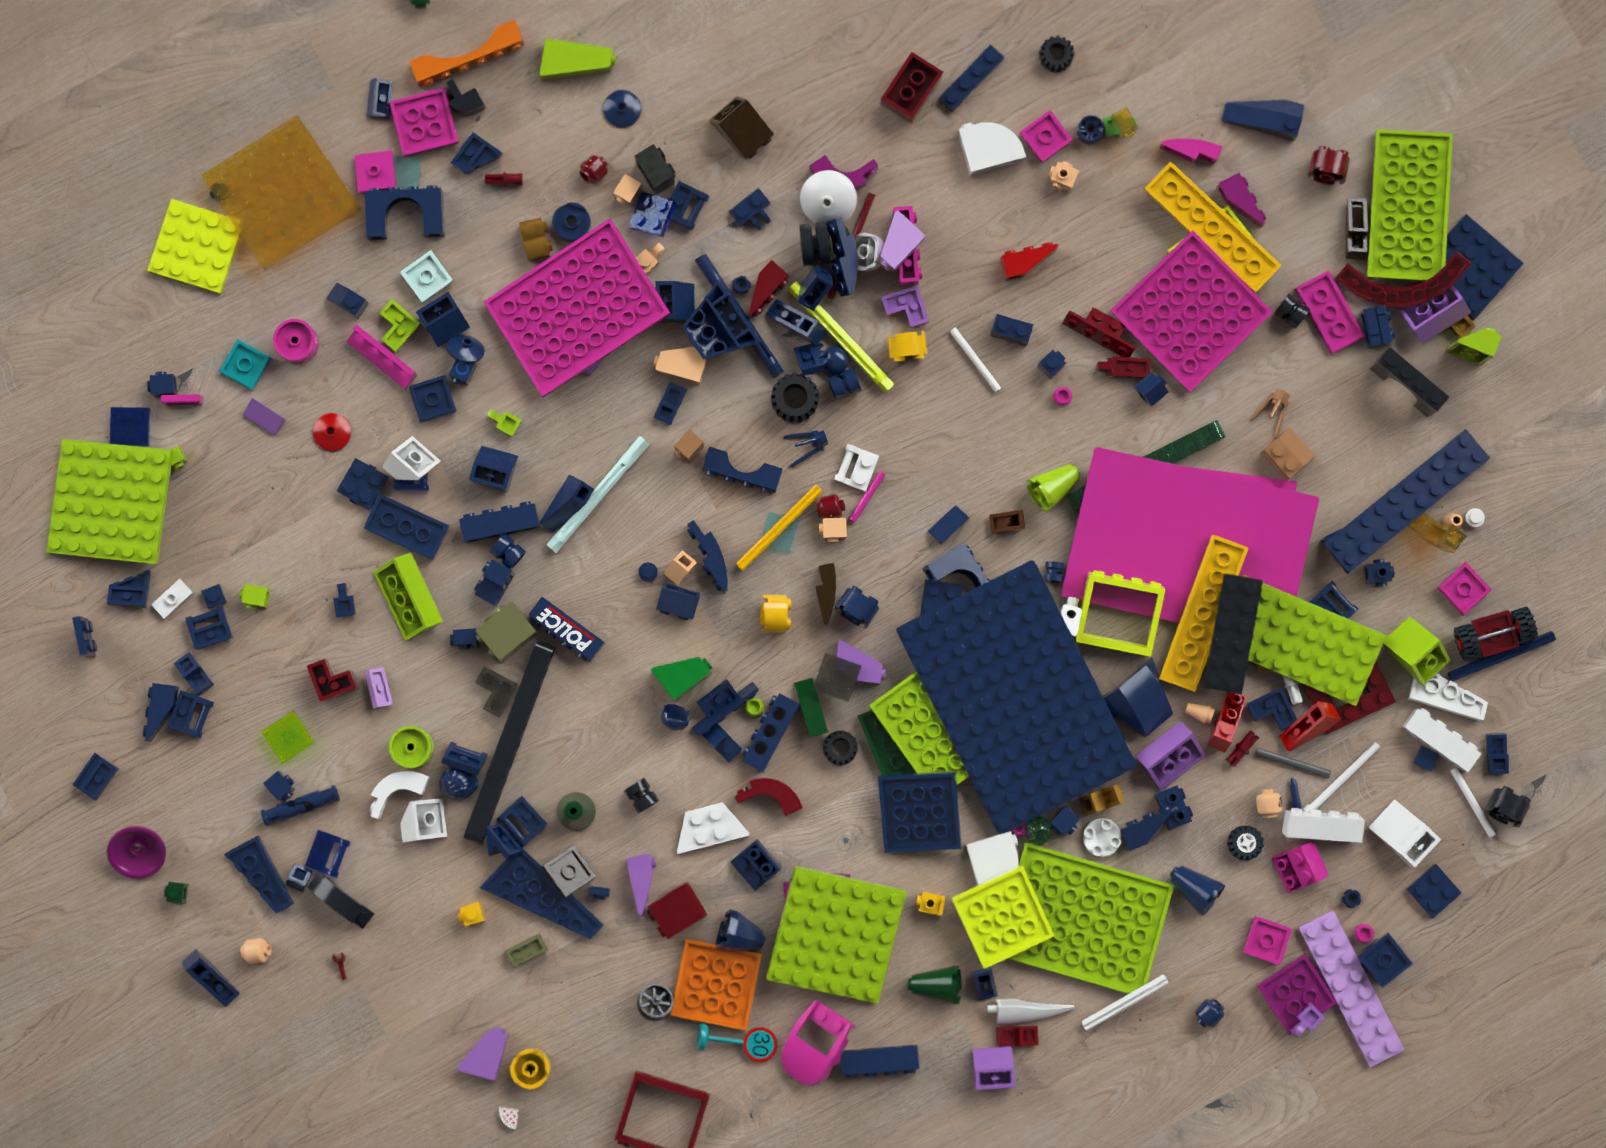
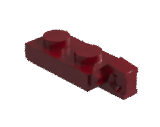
M1113 356L1112 358H1107V362L1098 361L1097 371H1107V375L1113 377L1145 378L1150 373L1151 359Z

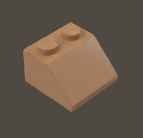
M1288 428L1261 452L1285 480H1289L1315 456L1291 428Z

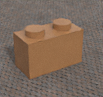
M689 429L674 445L675 456L683 463L685 461L690 463L705 447L704 442Z

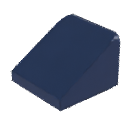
M295 863L287 877L286 885L304 892L313 871Z

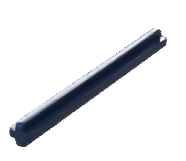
M1553 631L1538 636L1536 640L1523 644L1520 643V647L1487 656L1449 671L1448 677L1451 681H1455L1556 640Z

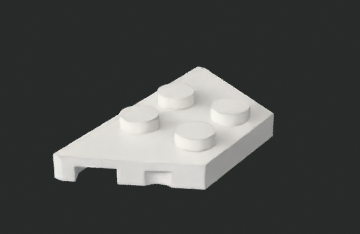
M723 802L685 812L677 854L749 836L750 834Z

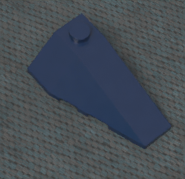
M1289 100L1226 102L1221 121L1294 141L1298 136L1302 122L1304 104Z

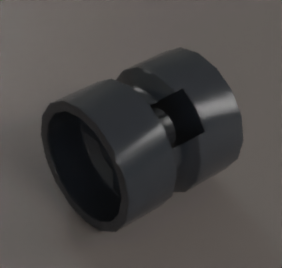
M1288 294L1274 314L1281 319L1286 318L1287 323L1296 329L1310 309L1303 303L1298 304L1297 299Z
M645 778L624 790L629 800L634 801L633 806L638 814L659 801L654 791L649 790L650 785ZM640 791L644 794L641 797H639L638 792Z

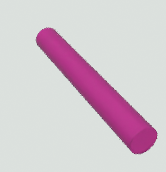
M881 471L877 473L849 517V520L853 523L856 522L885 477V474Z

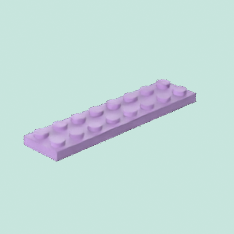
M1331 910L1298 927L1331 994L1337 1001V1006L1368 1066L1372 1067L1404 1051L1334 911Z

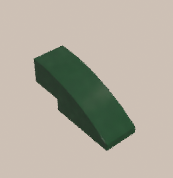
M813 678L795 682V689L809 737L812 738L828 733Z

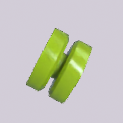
M405 726L398 729L392 735L389 742V752L392 759L398 765L409 769H417L425 766L431 760L434 753V742L426 730L416 726ZM414 744V750L409 751L408 745Z

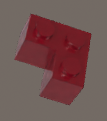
M327 659L307 665L317 696L322 703L359 689L351 670L334 676Z

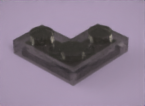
M484 666L475 681L479 686L491 691L483 710L501 718L518 684Z

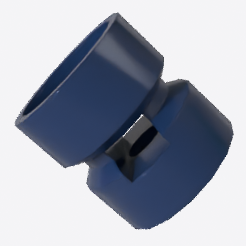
M853 368L843 371L841 376L836 374L827 378L836 401L845 398L847 393L852 395L861 391Z
M504 534L491 548L490 553L497 559L501 558L502 564L512 569L523 558L526 551L520 545H514V540L507 534Z

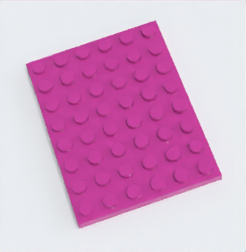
M611 218L484 301V304L542 397L555 391L671 314Z

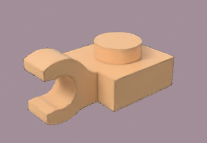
M660 243L651 252L644 249L636 257L646 275L659 264L656 258L665 251Z

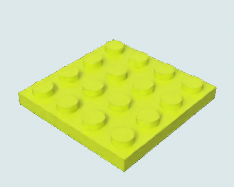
M171 199L147 271L221 294L245 222Z
M1022 865L952 897V901L984 969L1054 937Z

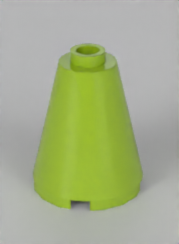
M1067 464L1030 477L1026 480V483H1029L1027 486L1029 495L1036 505L1040 503L1043 506L1041 510L1048 512L1080 480V471L1075 465Z

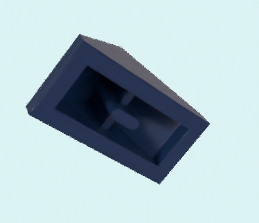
M991 967L971 972L979 1001L998 996Z

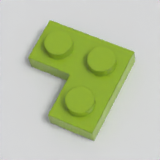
M393 299L380 312L393 325L381 340L397 353L421 326V323Z

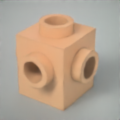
M1058 162L1056 167L1052 166L1048 177H1051L1050 184L1057 190L1063 191L1065 189L1071 191L1079 170L1072 168L1073 166L1070 163Z

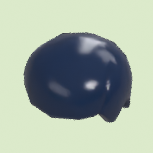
M833 346L827 348L823 358H828L830 361L821 369L826 374L832 376L842 374L849 364L847 352L841 347Z
M667 704L663 707L661 721L670 730H683L688 726L690 713L679 705Z

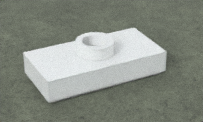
M178 579L151 605L166 619L193 592L181 579Z

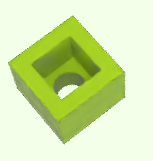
M176 446L170 449L173 450L171 469L174 471L183 468L184 463L188 462L182 448Z

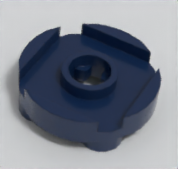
M566 203L559 207L553 215L552 223L555 232L564 240L576 241L590 230L591 220L589 213L584 206L578 203ZM574 217L577 224L570 227L566 221Z

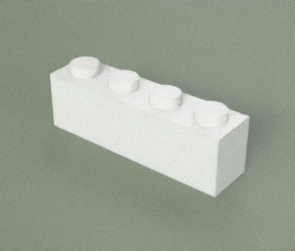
M1414 709L1401 728L1459 770L1468 773L1481 755L1477 751L1478 747L1471 742H1468V744L1464 742L1459 733L1455 731L1450 732L1446 729L1447 725L1438 719L1436 721L1430 717L1431 714L1425 709Z
M1291 808V811H1284L1282 833L1290 838L1362 843L1365 820L1355 812H1347V815H1344L1338 811L1322 813L1320 810L1310 809V812H1303L1302 809Z

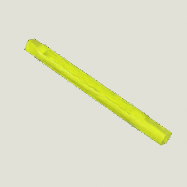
M796 281L788 290L796 299H798L801 285ZM819 304L814 311L803 306L885 393L894 386V383Z

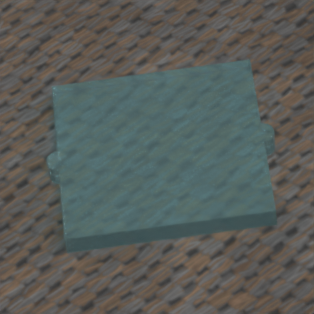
M393 156L396 186L408 189L407 187L409 186L419 187V179L422 175L420 172L421 158Z
M769 512L762 537L785 514L779 515ZM795 519L768 547H772L774 550L779 549L791 552L799 520Z

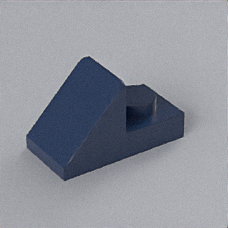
M717 723L706 734L702 735L728 763L742 750Z
M501 823L485 829L489 856L501 853L508 860L522 854L523 849Z

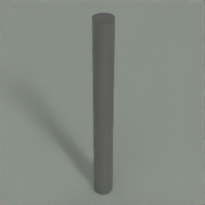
M1256 749L1255 755L1324 777L1329 778L1331 775V770L1264 749Z

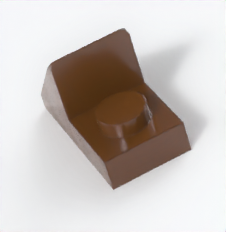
M1023 510L989 515L991 534L1010 531L1020 532L1025 529Z

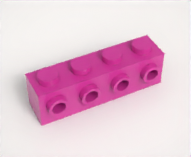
M912 206L893 207V217L898 210L913 225L917 223V214L913 212ZM916 249L899 266V287L918 285L919 279H922V269L918 268L920 249Z

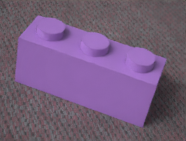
M1454 285L1441 295L1427 302L1398 308L1422 344L1471 313L1465 300Z
M1180 721L1135 757L1154 784L1162 791L1206 755L1193 733Z

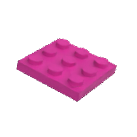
M445 87L389 101L404 157L459 143Z

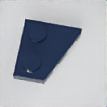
M150 570L143 571L144 573L134 577L125 578L122 582L110 584L107 605L147 608Z

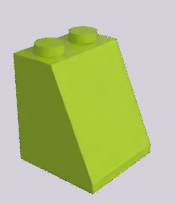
M1410 616L1391 634L1387 635L1383 643L1387 652L1422 686L1451 661L1441 641Z

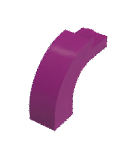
M824 155L812 163L809 169L812 174L825 170L839 172L852 182L855 190L866 186L867 181L865 177L869 179L877 173L878 164L873 159L856 171L842 172L836 169L827 156Z

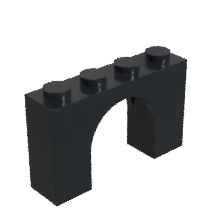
M1391 347L1381 354L1370 367V370L1383 381L1387 378H1392L1405 386L1417 399L1413 406L1427 418L1436 413L1449 398L1446 393Z

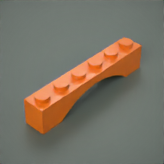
M514 19L497 26L491 37L482 46L469 54L452 58L434 57L426 54L409 61L419 87L422 85L426 87L432 85L433 81L437 79L444 80L451 77L452 73L465 72L470 66L475 64L480 66L490 58H500L505 52L518 51L525 44Z

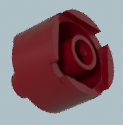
M1319 146L1318 150L1312 153L1308 176L1311 177L1312 175L1314 181L1326 185H1334L1335 182L1339 181L1340 184H1344L1350 162L1349 153L1345 150L1335 151L1330 150L1327 146Z

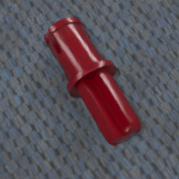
M505 172L503 174H486L485 184L504 185V187L505 185L523 186V174Z

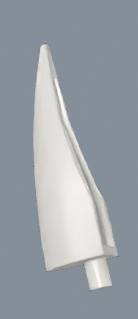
M996 999V1005H987V1012L996 1013L997 1025H1006L1044 1019L1072 1010L1075 1006L1042 1004L1018 999Z

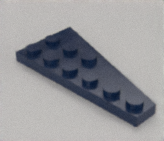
M524 849L520 856L505 860L480 886V889L589 939L604 925L572 894L564 899L544 872L542 866Z

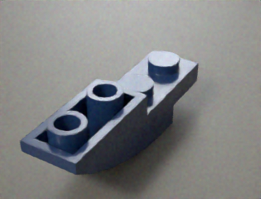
M841 217L826 221L827 231L833 244L832 249L836 254V259L830 260L831 270L835 275L837 291L840 293V297L852 295L854 292L858 264L854 235L846 234Z
M693 520L687 524L689 527L687 532L693 540L695 538L698 540L700 545L697 547L701 553L708 555V557L703 559L704 565L702 568L708 576L712 574L715 579L713 584L717 590H723L726 593L728 591L727 570L721 549L712 532L710 531L704 536Z

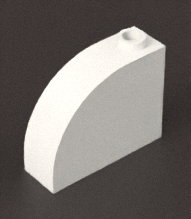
M990 122L974 125L967 123L958 130V136L970 176L1023 162L1026 159L1021 141L1005 126Z
M1011 831L965 845L977 885L1018 867V854L1015 847L1018 845L1016 835H1012Z

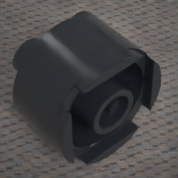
M1503 786L1502 789H1494L1485 812L1489 811L1488 815L1503 824L1507 825L1508 822L1514 823L1513 827H1521L1530 808L1529 803L1531 799L1523 795L1518 796L1514 794V790L1507 786Z

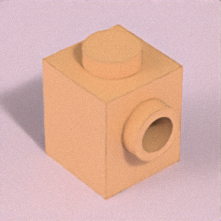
M625 174L613 192L616 198L615 201L623 206L626 204L631 206L642 189V183Z
M824 518L823 523H819V535H823V540L827 539L828 543L839 542V539H846V518Z
M682 550L673 559L664 574L679 586L690 574L697 562Z

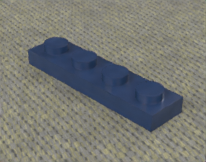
M990 44L938 100L953 112L1004 59V56Z

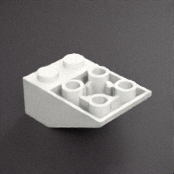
M1393 800L1368 827L1410 868H1415L1441 840L1428 826L1396 800Z

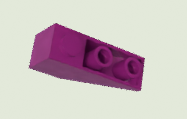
M1237 173L1219 182L1217 188L1224 202L1259 228L1263 227L1266 217L1263 211L1258 209L1255 195L1253 193L1250 194L1246 178Z

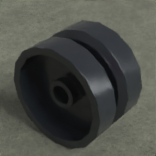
M826 222L816 223L815 235H812L810 224L799 225L803 267L814 265V253H817L820 265L830 264L831 246Z

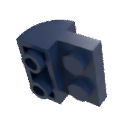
M758 839L731 861V864L754 891L759 889L782 869Z

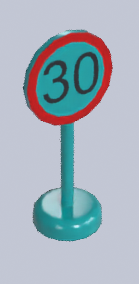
M701 1023L698 1028L697 1051L705 1050L708 1041L743 1045L746 1056L751 1060L765 1062L772 1058L777 1049V1039L774 1033L764 1027L753 1028L745 1035L744 1040L708 1036L709 1030L706 1024Z

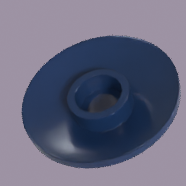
M617 90L606 98L603 105L604 116L613 126L621 128L631 126L640 116V101L630 91ZM620 104H624L625 109L620 110L618 106Z
M457 335L451 337L447 342L448 353L460 362L474 363L481 360L484 356V346L472 336Z

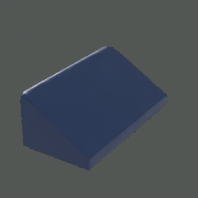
M379 78L370 80L367 117L389 119L391 107L389 101L392 98L393 81Z
M955 505L928 532L941 545L969 517Z

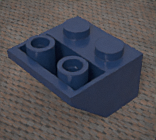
M655 281L656 291L671 313L658 323L686 322L695 311L694 284L679 281Z
M449 292L416 311L437 347L448 342L451 337L457 336L471 328Z
M481 445L469 477L470 482L508 493L519 456Z

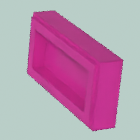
M200 394L161 395V402L165 405H202L203 397Z

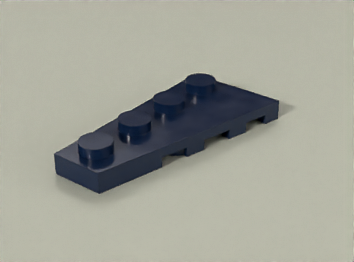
M259 835L224 854L233 862L235 868L247 878L249 884L255 887L260 896L275 913H279L295 904Z

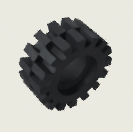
M1056 35V37L1051 36L1041 46L1039 59L1042 66L1045 65V69H1051L1050 72H1054V70L1057 72L1064 71L1071 65L1074 57V47L1070 44L1069 40H1065L1066 37L1059 38V35ZM1052 48H1061L1064 52V57L1059 61L1053 60L1049 54Z
M843 730L830 733L823 744L824 755L829 762L835 765L850 763L858 751L855 737ZM838 740L845 741L848 745V751L844 755H837L833 751V744Z

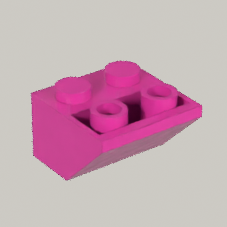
M1313 840L1272 858L1288 893L1317 883L1329 876Z

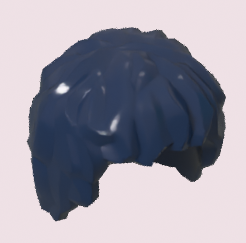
M448 767L441 775L439 786L443 795L447 798L462 800L472 795L478 789L479 784L475 774H469L466 771Z

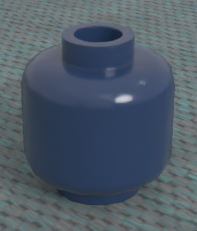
M1214 998L1212 1000H1204L1195 1011L1198 1017L1197 1022L1203 1027H1215L1225 1015L1223 1005Z

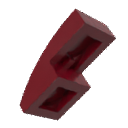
M1037 1025L996 1027L997 1047L1039 1045Z

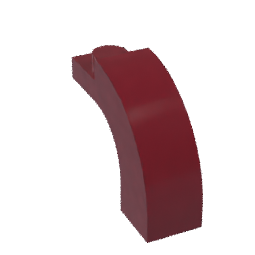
M771 778L751 780L749 783L752 789L742 788L737 791L738 795L734 796L737 803H740L756 795H770L780 803L785 816L803 809L798 796L788 785Z

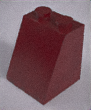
M689 882L682 884L650 904L647 911L651 920H656L659 924L657 930L662 938L666 936L667 939H670L708 915Z

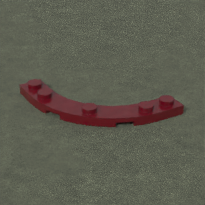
M1456 251L1445 266L1434 276L1419 284L1406 287H1391L1376 283L1365 277L1349 263L1345 265L1335 279L1354 294L1369 302L1390 307H1407L1427 302L1444 293L1462 276L1471 265V262Z

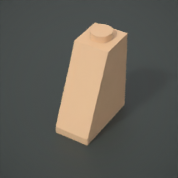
M695 346L661 351L660 355L655 357L653 367H656V373L700 385L707 359L701 357Z

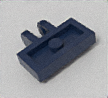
M759 188L729 211L740 227L750 221L758 231L761 230V224L754 218L758 213L766 223L771 222V219L763 210L770 205V201Z

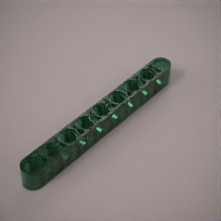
M1218 420L1143 457L1174 464L1224 439L1226 435ZM1085 486L1067 494L1075 512L1081 508Z

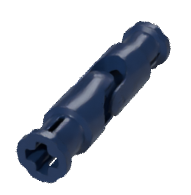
M332 785L329 789L317 790L295 800L278 804L275 808L266 811L261 810L262 819L265 826H270V823L278 820L290 819L299 814L324 807L325 804L335 800L338 802L340 801V796L336 786ZM305 801L311 802V804L306 807Z

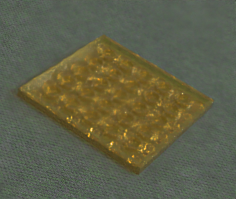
M298 115L201 174L202 179L264 270L361 210Z

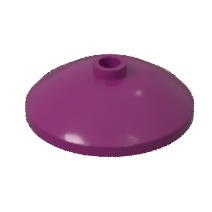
M129 826L117 831L111 837L107 846V858L112 868L119 874L135 879L146 878L158 872L163 866L166 859V846L163 839L155 831L142 826Z

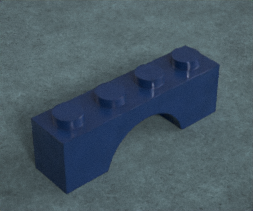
M710 446L703 465V471H706L705 474L715 478L717 475L723 476L725 481L735 483V480L743 482L742 486L752 489L753 486L761 488L760 491L771 494L772 491H777L783 468L764 463L754 472H740L731 465L728 459V452Z

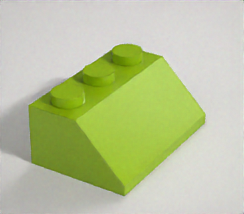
M1484 328L1458 339L1446 349V352L1481 366L1494 357L1502 335L1497 334L1498 331L1495 329Z

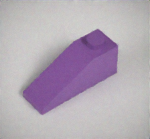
M650 853L626 858L639 915L644 914L654 873L653 868H656L654 856L650 857Z

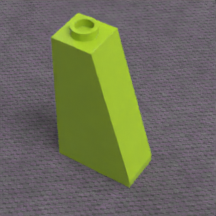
M545 38L540 78L541 80H551L611 72L612 66L616 64L617 55H614L613 48Z

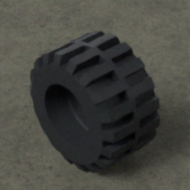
M792 373V375L786 374L783 378H779L778 382L774 384L771 393L773 410H775L778 417L780 416L782 420L790 421V423H801L803 420H808L811 415L813 416L818 407L819 392L816 384L811 381V378L805 377L801 373L800 375ZM791 388L803 390L806 394L805 404L800 408L788 407L784 402L785 392Z

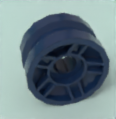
M1095 115L1085 116L1080 120L1077 127L1078 138L1086 144L1097 143L1104 133V123ZM1091 126L1094 132H1088V127Z

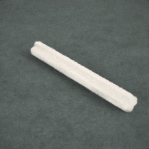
M1159 976L1082 1021L1083 1027L1089 1031L1169 984L1166 976Z

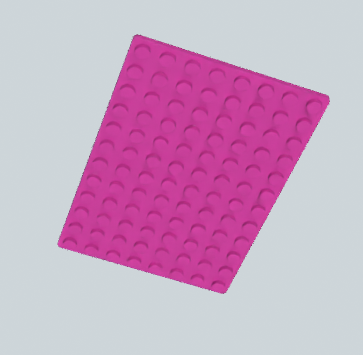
M1096 447L1093 451L1061 595L1066 598L1075 597L1082 601L1088 572L1093 573L1094 570L1103 571L1108 576H1112V574L1123 575V579L1131 580L1132 577L1143 580V583L1150 584V581H1155L1156 583H1161V586L1166 589L1159 619L1179 623L1209 540L1213 534L1249 547L1239 573L1240 576L1246 575L1251 578L1262 579L1263 583L1297 597L1319 498L1300 492ZM1094 581L1090 603L1153 617L1157 594Z

